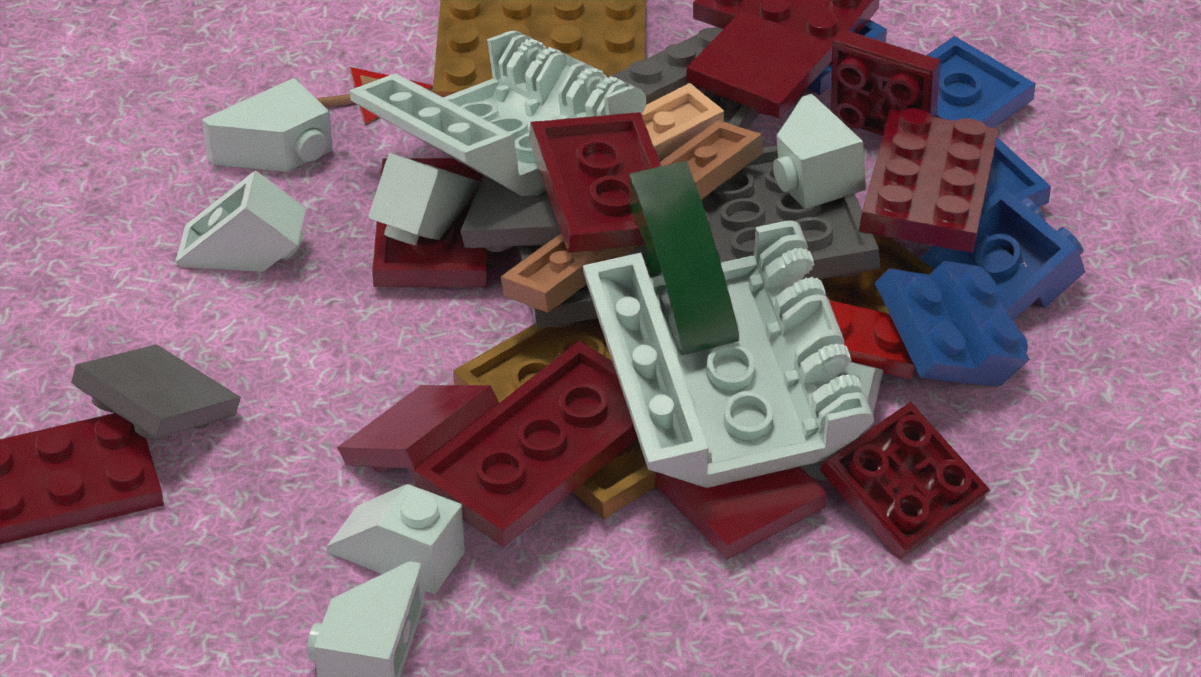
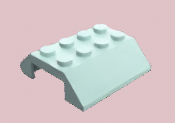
M515 30L487 39L493 79L446 97H441L397 73L349 90L351 101L521 196H535L546 190L529 141L530 122L641 112L642 114L646 106V96L641 89L616 77L610 76L608 78L606 77L607 75L603 74V71L593 68L551 47L546 49L542 42Z
M782 221L756 227L754 255L721 262L737 322L739 341L686 355H681L654 281L649 277L641 253L583 265V274L649 470L709 488L824 461L873 424L874 416L866 395L862 393L863 389L859 377H856L855 374L850 375V373L837 377L841 370L846 369L845 367L850 365L849 362L852 360L847 346H844V338L829 299L825 296L826 293L822 281L813 277H805L803 279L805 274H809V271L813 270L812 266L815 264L810 251H807V242L800 224L796 221Z

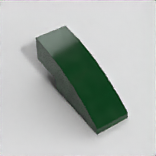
M687 160L631 173L629 203L646 245V263L681 355L738 342L739 331L721 261Z

